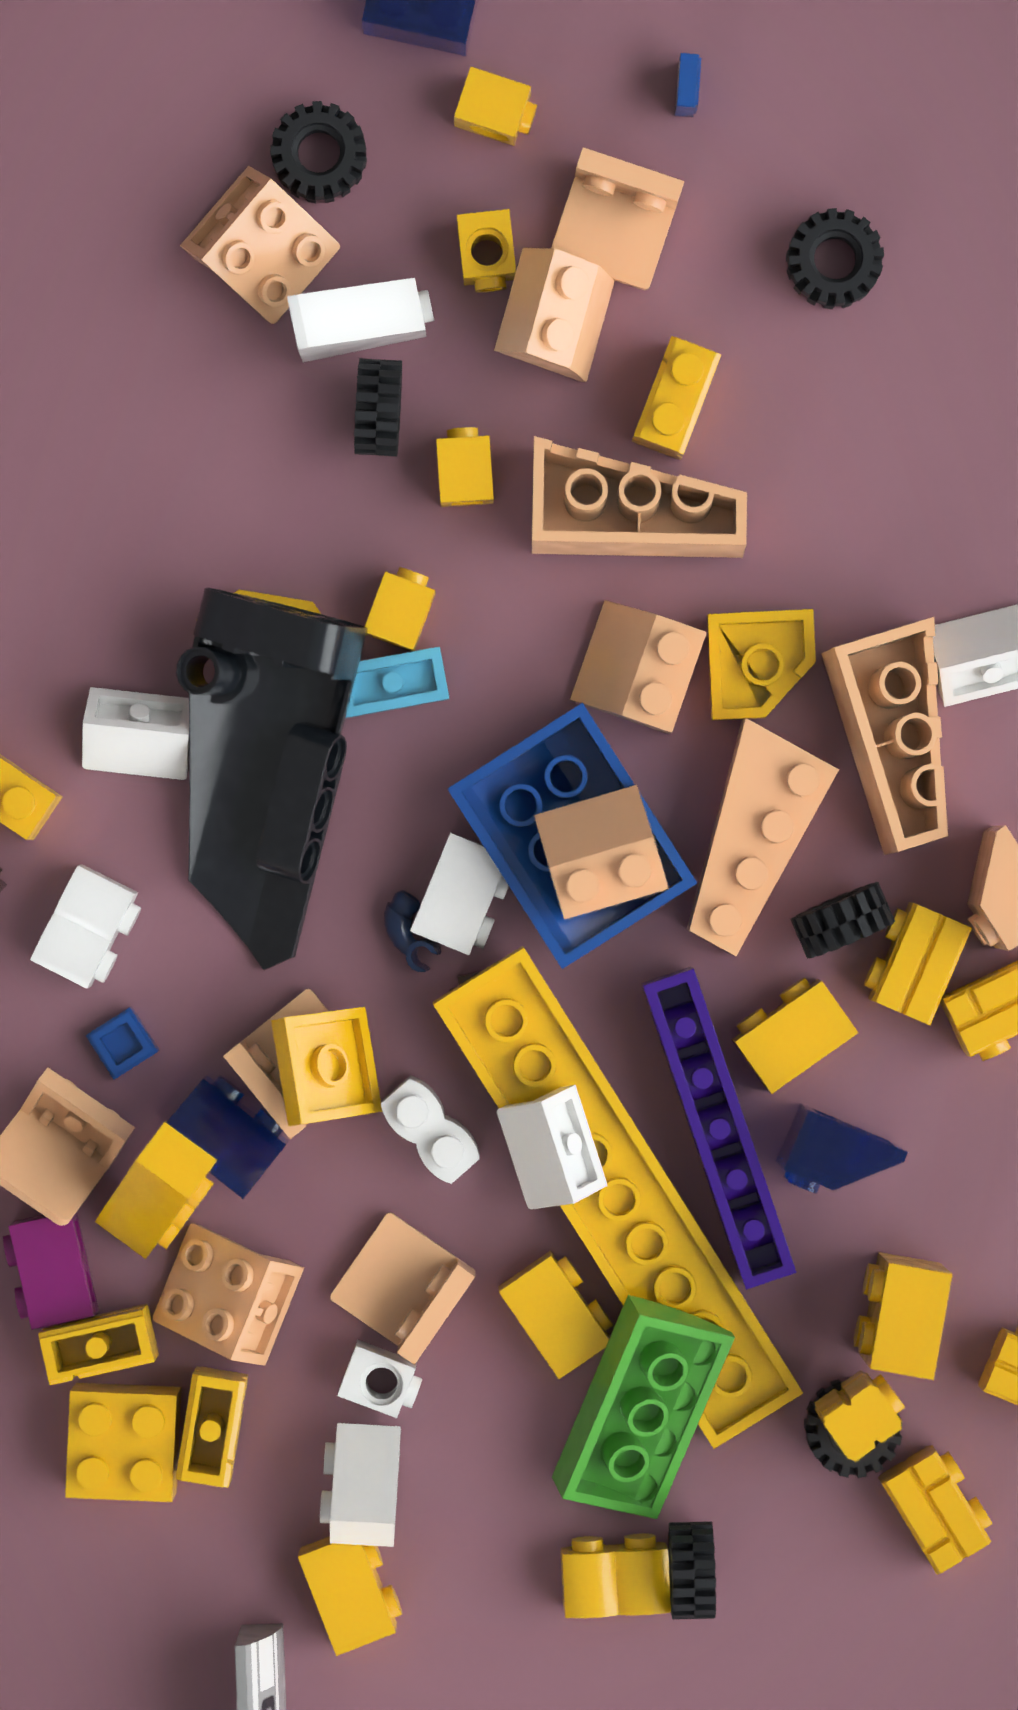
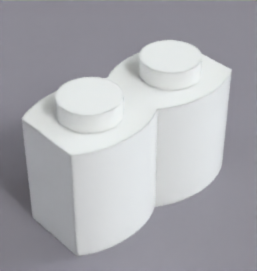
M83 864L78 865L30 960L86 989L92 986L95 979L104 983L118 956L110 951L119 932L126 936L130 933L141 911V907L133 904L138 892Z
M410 1075L382 1100V1111L389 1125L401 1137L416 1144L421 1160L429 1171L439 1179L452 1184L480 1159L477 1143L470 1131L458 1120L445 1115L439 1097L424 1081Z

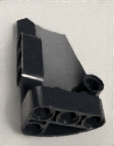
M205 587L193 633L195 635L193 646L180 656L176 666L178 682L185 691L189 692L190 798L188 881L228 922L249 948L262 969L267 970L294 958L296 955L345 761L347 742L341 734L368 628L312 611ZM210 659L214 664L215 674L212 681L208 684L204 678L203 670L206 662Z

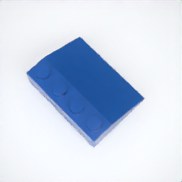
M583 703L448 788L449 793L562 969L697 884V881L640 793L669 889L564 920L534 815L635 785Z

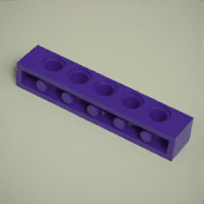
M688 967L641 983L743 1286L747 1290L797 1273L694 968Z

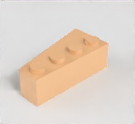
M534 436L532 554L743 558L747 534V492L683 475H670L652 470L650 466L631 462V464L599 456L597 452L578 448V450L553 444L551 440Z
M934 617L843 644L821 653L884 855L903 851L948 836L944 767L941 766L939 738L942 737L941 717H938L936 685L938 684L937 662H934Z
M747 718L741 721L734 754L729 766L721 803L713 826L709 848L686 930L737 956L839 769Z

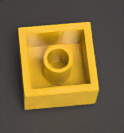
M878 1252L876 1264H867L863 1283V1295H868L870 1302L867 1316H858L854 1333V1347H859L858 1352L870 1369L934 1380L952 1280V1273L941 1263Z
M76 1383L70 1390L65 1498L172 1502L177 1493L176 1473L179 1456L181 1387Z

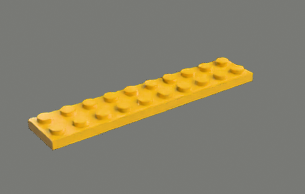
M524 946L516 949L433 1001L437 1012L499 1109L506 1105L534 1101L560 1087L576 1085L608 1186L574 1204L560 1206L622 1305H624L628 1295L647 1299L702 1318L732 1332L735 1336L698 1423L713 1449L802 1395L803 1391Z

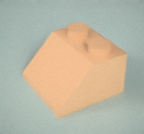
M523 248L494 351L569 378L587 382L615 280L599 265L558 249Z
M605 600L570 700L580 704L583 703L585 706L648 728L671 734L707 632L657 614Z
M637 785L534 815L564 920L669 889Z
M1006 825L991 826L983 832L967 903L974 915L969 917L967 921L984 946L988 944L996 949L1010 951L1018 946V844Z

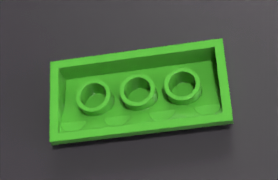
M628 1295L552 1475V1479L562 1499L657 1519L735 1339L733 1333L684 1311Z

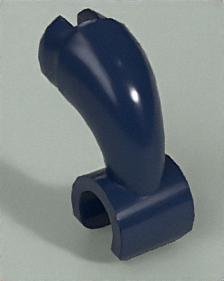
M404 890L395 893L391 903H387L384 912V925L394 946L406 955V961L411 969L417 972H426L430 968L418 959L417 951L419 947L424 946L431 953L439 955L442 952L441 946L430 939L418 941L413 937L410 931L413 922L412 917L419 910L420 902L410 893Z

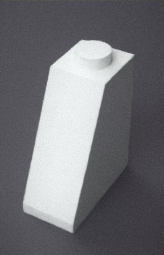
M415 278L287 296L297 347L303 362L426 337L424 323L434 321L428 290L417 291Z

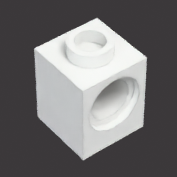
M357 1340L337 1396L397 1418L402 1405L412 1408L419 1391L422 1378L414 1376L417 1362L414 1365L400 1355ZM376 1368H387L395 1374L398 1383L391 1392L377 1393L368 1385L367 1376Z

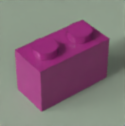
M77 1212L70 1222L63 1226L57 1225L44 1215L17 1220L8 1226L10 1235L3 1236L5 1256L9 1267H18L22 1286L14 1289L16 1305L21 1319L29 1317L31 1330L92 1317L99 1311Z

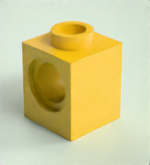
M470 66L454 115V127L514 146L519 132L526 135L529 134L538 104L529 102L531 86Z
M503 209L456 215L464 286L475 285V292H494L506 289V281L514 280L516 274L510 210ZM484 240L497 243L503 253L500 260L489 266L476 262L472 256V250L477 243Z
M476 427L446 430L447 438L436 439L441 507L494 504L490 436H479L478 428Z
M399 567L397 575L385 572L365 627L368 628L366 635L411 652L415 651L436 594L434 589L426 587L429 578Z

